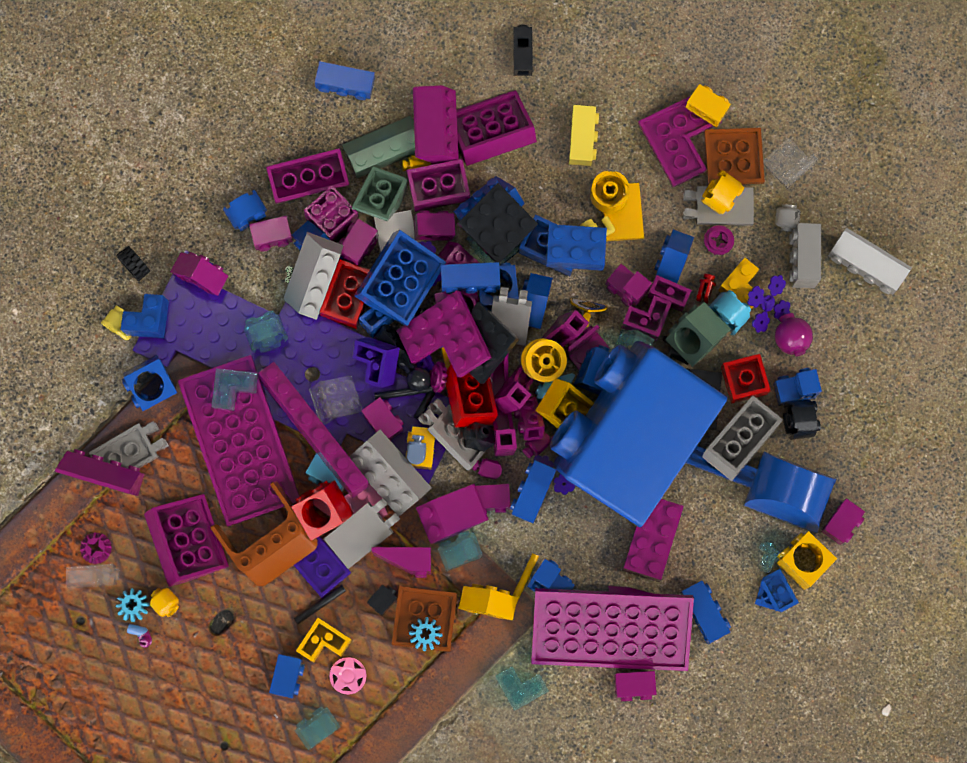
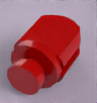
M704 274V279L699 280L700 287L696 300L698 302L702 301L707 286L704 302L708 304L716 283L712 282L715 276Z

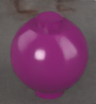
M794 313L781 316L779 318L781 323L775 330V342L782 352L795 355L796 357L804 355L813 341L811 326L805 320L795 318Z

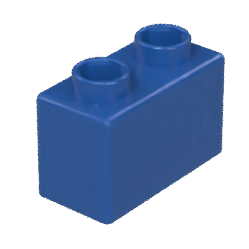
M636 341L630 350L623 345H617L606 356L594 379L595 384L603 389L586 415L579 411H573L564 419L557 429L550 447L552 451L559 454L554 462V467L569 482L636 526L642 527L728 398L656 348L642 341Z

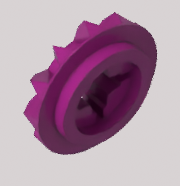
M713 226L704 236V245L714 255H724L730 252L734 245L733 233L725 226ZM722 234L721 240L724 241V243H720V245L716 247L717 245L714 239H717L718 236Z
M436 362L430 374L431 387L434 392L439 393L445 388V383L447 382V368L445 363Z
M94 532L86 535L83 541H81V555L89 563H102L111 554V542L102 533ZM96 543H99L98 547H100L101 550H103V552L95 551V553H92L93 549L90 548V546L88 545H95Z

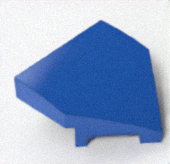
M781 568L763 577L755 601L756 605L783 612L799 603Z

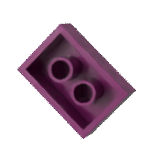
M463 159L407 170L415 212L462 203L470 198Z

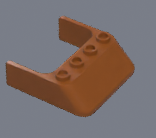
M277 481L272 482L270 485L288 511L287 519L246 550L238 553L218 524L210 527L235 565L257 586L269 584L312 553L318 546L317 538L309 539L291 507L294 504Z

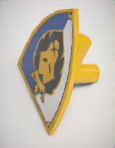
M570 298L572 305L584 310L583 317L588 322L591 318V312H601L608 308L606 304Z

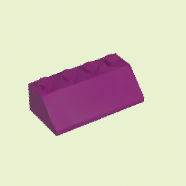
M442 85L414 87L415 157L433 164L459 160L456 90Z
M340 148L266 167L276 204L324 192L331 185L335 189L349 185Z
M74 449L73 452L66 451L55 469L57 473L135 496L139 494L145 475L139 472L140 468L129 465L127 469L121 467L122 463L110 460V463L103 462L104 457L92 454L90 458L84 456L85 452Z

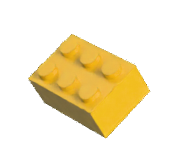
M555 378L535 411L556 428H559L571 412L579 411L586 415L594 403L569 382Z

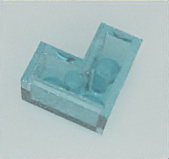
M216 368L212 408L234 411L237 392L256 394L258 374Z
M469 531L458 534L455 542L451 543V540L441 543V547L437 548L446 572L478 560L483 555L475 533H469Z
M510 667L495 676L513 711L549 692L540 674L521 683L514 668Z

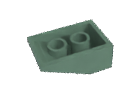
M372 167L352 209L388 221L400 207L406 195L408 178Z

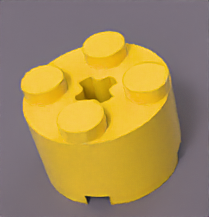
M721 170L717 174L719 178L713 179L702 195L703 199H701V202L718 214H724L725 211L729 212L734 206V198L739 196L745 188L741 182L724 170Z
M601 172L595 177L591 186L590 199L596 209L605 214L619 211L626 204L629 195V183L625 176L619 172Z

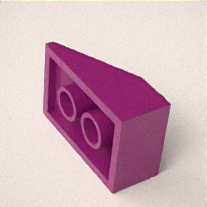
M475 484L416 507L430 544L442 542L489 520Z
M371 547L374 556L411 575H415V578H427V575H431V547Z

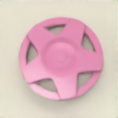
M345 657L333 664L329 677L336 691L349 695L362 689L366 682L367 674L365 667L360 661L355 658ZM345 661L343 667L337 666L339 663ZM354 662H356L361 668H355ZM333 674L337 677V681L335 683L333 680ZM363 677L362 683L359 686L357 681ZM348 687L351 691H343L342 689Z

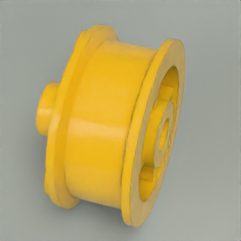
M544 338L535 339L528 343L521 355V365L526 375L540 382H551L555 378L558 379L563 374L567 364V357L563 347L555 341Z

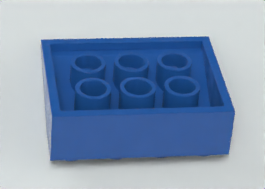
M398 230L393 232L354 296L371 308L408 326L440 274L441 265H445L446 261L403 231Z

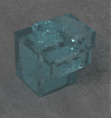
M621 330L615 347L623 345L630 350L636 341H642L652 346L655 339L638 330Z

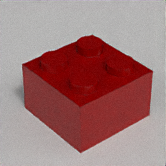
M760 354L722 364L721 371L731 404L749 400L752 396L757 398L769 394L770 386Z

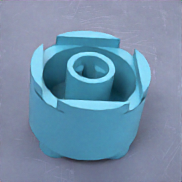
M731 290L721 292L709 305L731 328L729 331L731 332L730 335H735L750 318V306L737 299V295Z

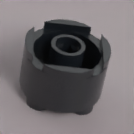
M804 399L784 403L783 408L787 407V411L783 413V423L786 434L791 435L789 439L815 437L817 431L821 430L820 421L817 420L816 416L818 410L816 401Z

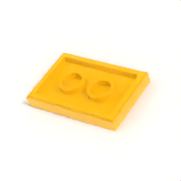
M629 183V195L622 209L611 214L604 213V217L608 216L615 228V231L606 237V242L644 239L639 183Z

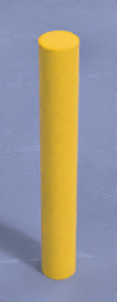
M532 553L512 595L518 597L517 602L539 558L536 554Z

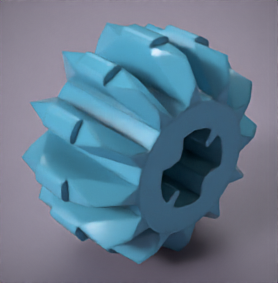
M133 588L130 589V595L127 591H123L125 598L120 596L117 598L119 601H122V604H116V608H122L118 611V615L125 614L123 617L125 621L130 617L131 622H135L136 616L139 620H142L143 617L140 613L148 614L144 607L150 606V603L144 602L148 598L147 595L141 597L142 591L138 590L135 594V589ZM134 600V602L137 603V606H135L132 610V608L128 607V605L132 604V601Z
M425 617V624H422L421 619H417L420 626L411 625L416 632L409 631V635L416 637L412 638L410 642L414 643L418 640L415 646L416 649L423 644V651H426V645L429 644L430 649L433 650L432 642L437 645L440 644V641L435 639V637L440 638L442 634L435 632L440 630L441 626L433 628L436 620H433L429 625L428 617ZM422 630H430L429 639L425 640V637L423 639L420 637Z

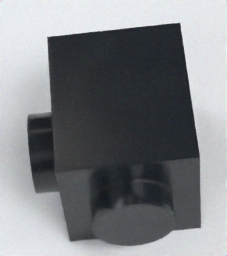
M474 422L464 429L463 437L466 448L484 452L495 444L493 426Z

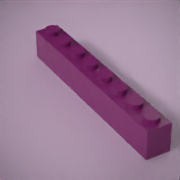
M273 362L258 373L261 383L353 499L368 488V480L276 363Z

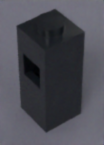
M518 25L513 28V76H532V27Z

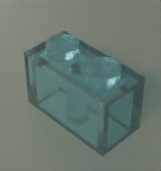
M323 707L318 708L312 713L314 717L308 721L305 718L296 725L298 728L294 731L308 750H311L341 728V725L328 707L325 709Z

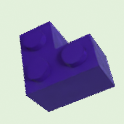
M370 337L355 340L352 358L368 364L365 382L380 388L394 385L400 348Z

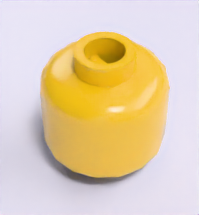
M157 588L151 594L150 606L159 616L170 617L178 610L179 599L169 588Z

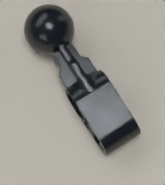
M384 324L374 335L373 339L399 347L397 366L407 373L406 381L409 388L416 392L426 390L431 383L430 373L426 369L416 367L411 363L398 333L390 325Z

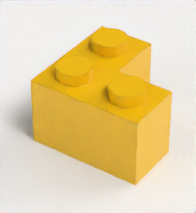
M744 258L723 282L718 291L721 293L731 290L737 295V299L747 304L748 293L753 288L749 283L756 276L759 268Z
M472 584L471 587L463 586L459 609L499 619L513 620L518 597L511 596L510 591L499 589L498 592L497 587L486 585L483 588L482 585Z
M317 618L296 651L314 663L324 647L341 657L352 640Z

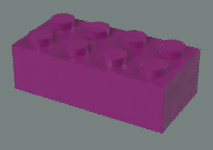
M661 499L642 527L635 526L622 571L656 582L661 581L684 506Z

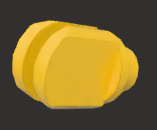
M415 155L408 157V162L402 160L403 172L407 171V169L431 165V162L416 158Z

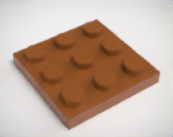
M761 128L710 129L704 131L707 185L713 179L719 178L717 174L721 170L727 172L741 182L742 185L764 184Z
M399 586L392 645L415 648L418 640L414 643L410 642L412 638L416 637L409 635V631L416 632L411 625L415 624L419 627L417 619H421L422 624H425V617H428L429 625L433 620H436L433 628L441 626V629L435 632L442 634L440 638L435 637V639L440 641V644L437 645L432 642L433 650L450 652L457 593ZM422 630L420 637L422 639L425 637V640L429 639L430 630ZM429 644L426 645L427 650H431Z

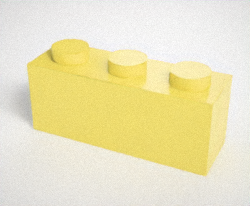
M573 105L569 154L570 165L591 166L592 160H596L597 149H593L594 142H597L598 131L594 130L595 124L599 122V113H596V107Z

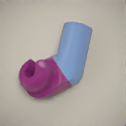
M129 624L127 633L137 635L141 647L146 648L151 645L152 637L146 627Z

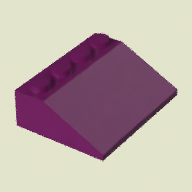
M516 90L457 110L458 148L466 166L537 142L534 125Z
M204 494L153 507L144 514L168 587L179 585L229 567L223 547L210 528L215 524Z

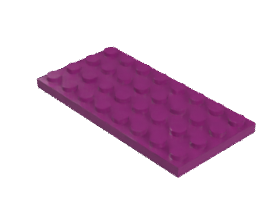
M252 355L178 380L227 527L285 507L270 484L277 481L292 503H296L295 499L300 497Z
M535 588L531 664L688 671L694 597L693 595Z

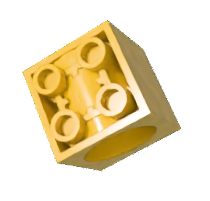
M808 531L805 534L801 532L790 542L793 546L791 548L788 546L777 556L779 560L776 564L805 590L811 587L837 558ZM797 547L808 548L815 554L816 567L813 572L801 571L796 567L793 554Z

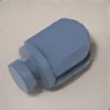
M412 435L414 442L409 441L407 459L411 464L417 465L425 460L426 443H421L424 440V436Z

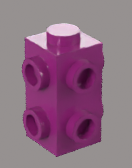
M530 397L521 409L514 411L515 419L518 418L519 421L518 431L522 433L524 441L543 439L545 425L542 416L535 411L538 407L536 397Z

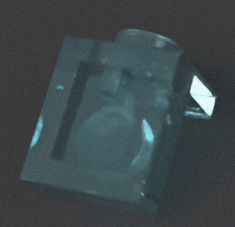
M765 542V544H759L758 547L768 553V555L764 554L760 561V565H762L760 571L768 574L780 551L776 549L774 544Z

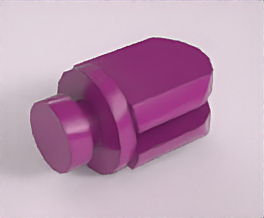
M544 432L543 439L527 440L525 443L526 447L522 452L528 458H531L533 455H539L548 447L550 443L549 435Z
M482 458L481 462L478 460L472 468L474 471L476 469L479 470L478 475L493 480L499 478L502 473L501 464L498 461Z

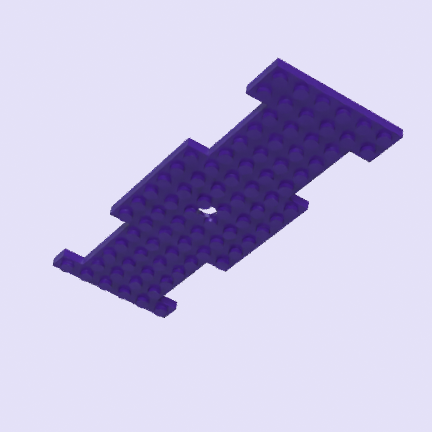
M172 274L162 293L169 301L164 338L139 337L133 348V352L147 359L158 355L163 366L168 368L176 352L209 368L252 355L257 373L275 362L340 446L347 434L365 443L376 433L361 412V410L375 401L374 393L409 388L406 381L407 377L395 373L394 385L380 388L366 383L365 377L368 364L352 357L355 340L367 337L321 315H318L316 320L299 314L287 302H285L280 314L276 315L224 289H221L218 296L209 294L195 284L185 282ZM311 367H315L320 371V377L313 382L308 381L305 377L306 370ZM262 384L273 419L300 432ZM438 392L435 393L430 402L433 403L438 398L445 407L450 405L449 398ZM426 393L382 399L389 402L392 407L390 411L394 417L398 415L404 423L402 425L403 432L390 440L404 457H406L408 447V431L412 432V426L430 427L414 418V414ZM436 438L432 470L415 468L428 484L446 451V448Z

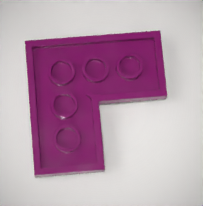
M691 96L638 122L672 187H676L707 170L690 138L715 126L685 108Z
M458 290L411 320L408 326L404 325L397 330L411 363H418L443 346L457 377H463L492 358L467 304Z

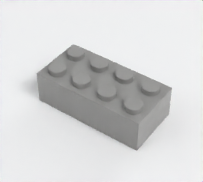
M752 396L709 445L702 458L729 480L733 481L775 432L783 419Z
M381 430L376 432L349 456L368 480V483L384 498L398 517L432 488Z

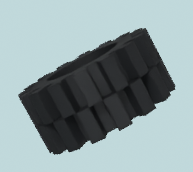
M126 246L116 255L137 281H140L151 272L143 260L129 246Z

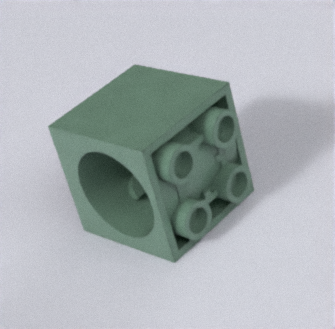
M704 302L699 307L697 305L693 306L688 313L686 312L678 320V325L676 323L668 331L670 335L665 340L693 367L725 337L731 328Z

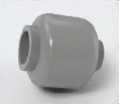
M782 204V207H778L776 210L775 224L781 227V231L792 232V228H795L800 223L801 211L797 209V205Z

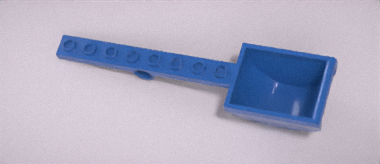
M696 446L686 464L728 479L702 458L706 449ZM764 451L757 469L746 465L734 478L733 482L750 488L743 506L817 533L837 479Z

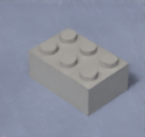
M798 223L795 229L792 230V234L789 235V245H792V252L789 253V263H792V270L789 271V282H792V288H815L821 280V224Z

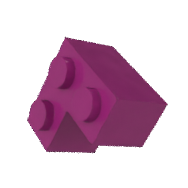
M360 219L349 226L347 230L349 234L339 242V244L343 245L340 257L358 266L365 255H370L378 242V230Z
M181 252L170 271L181 280L195 284L205 292L217 296L228 278V275L222 272L224 270L222 267L216 264L212 265L209 263V258L201 254L198 256L192 252H189V254Z
M620 264L606 280L605 285L611 294H617L622 298L623 304L627 307L635 308L649 292L652 283L638 271L633 274L624 265Z
M654 295L648 312L629 306L621 328L657 342L672 302Z

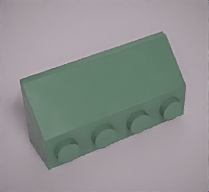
M411 116L342 144V148L357 179L369 174L372 167L381 169L415 154L414 120Z

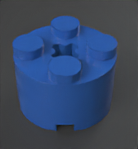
M253 190V194L250 196L248 193H245L230 202V208H223L233 228L239 229L240 232L249 228L250 222L254 220L259 222L266 217L267 209L256 190Z

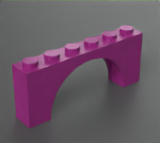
M573 310L559 316L542 338L555 341L564 347L570 341L577 338L589 322L579 312ZM521 364L494 396L496 407L504 414L521 409L532 395L528 391L534 379L526 375Z
M509 353L490 376L494 396L509 379ZM496 407L498 416L492 423L495 436V457L512 456L517 449L511 412L504 414Z

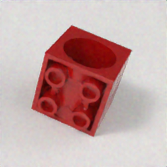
M326 480L313 490L310 489L295 499L296 503L291 506L310 540L343 524L354 514L335 480L330 483ZM314 499H320L329 506L330 518H324L315 511Z

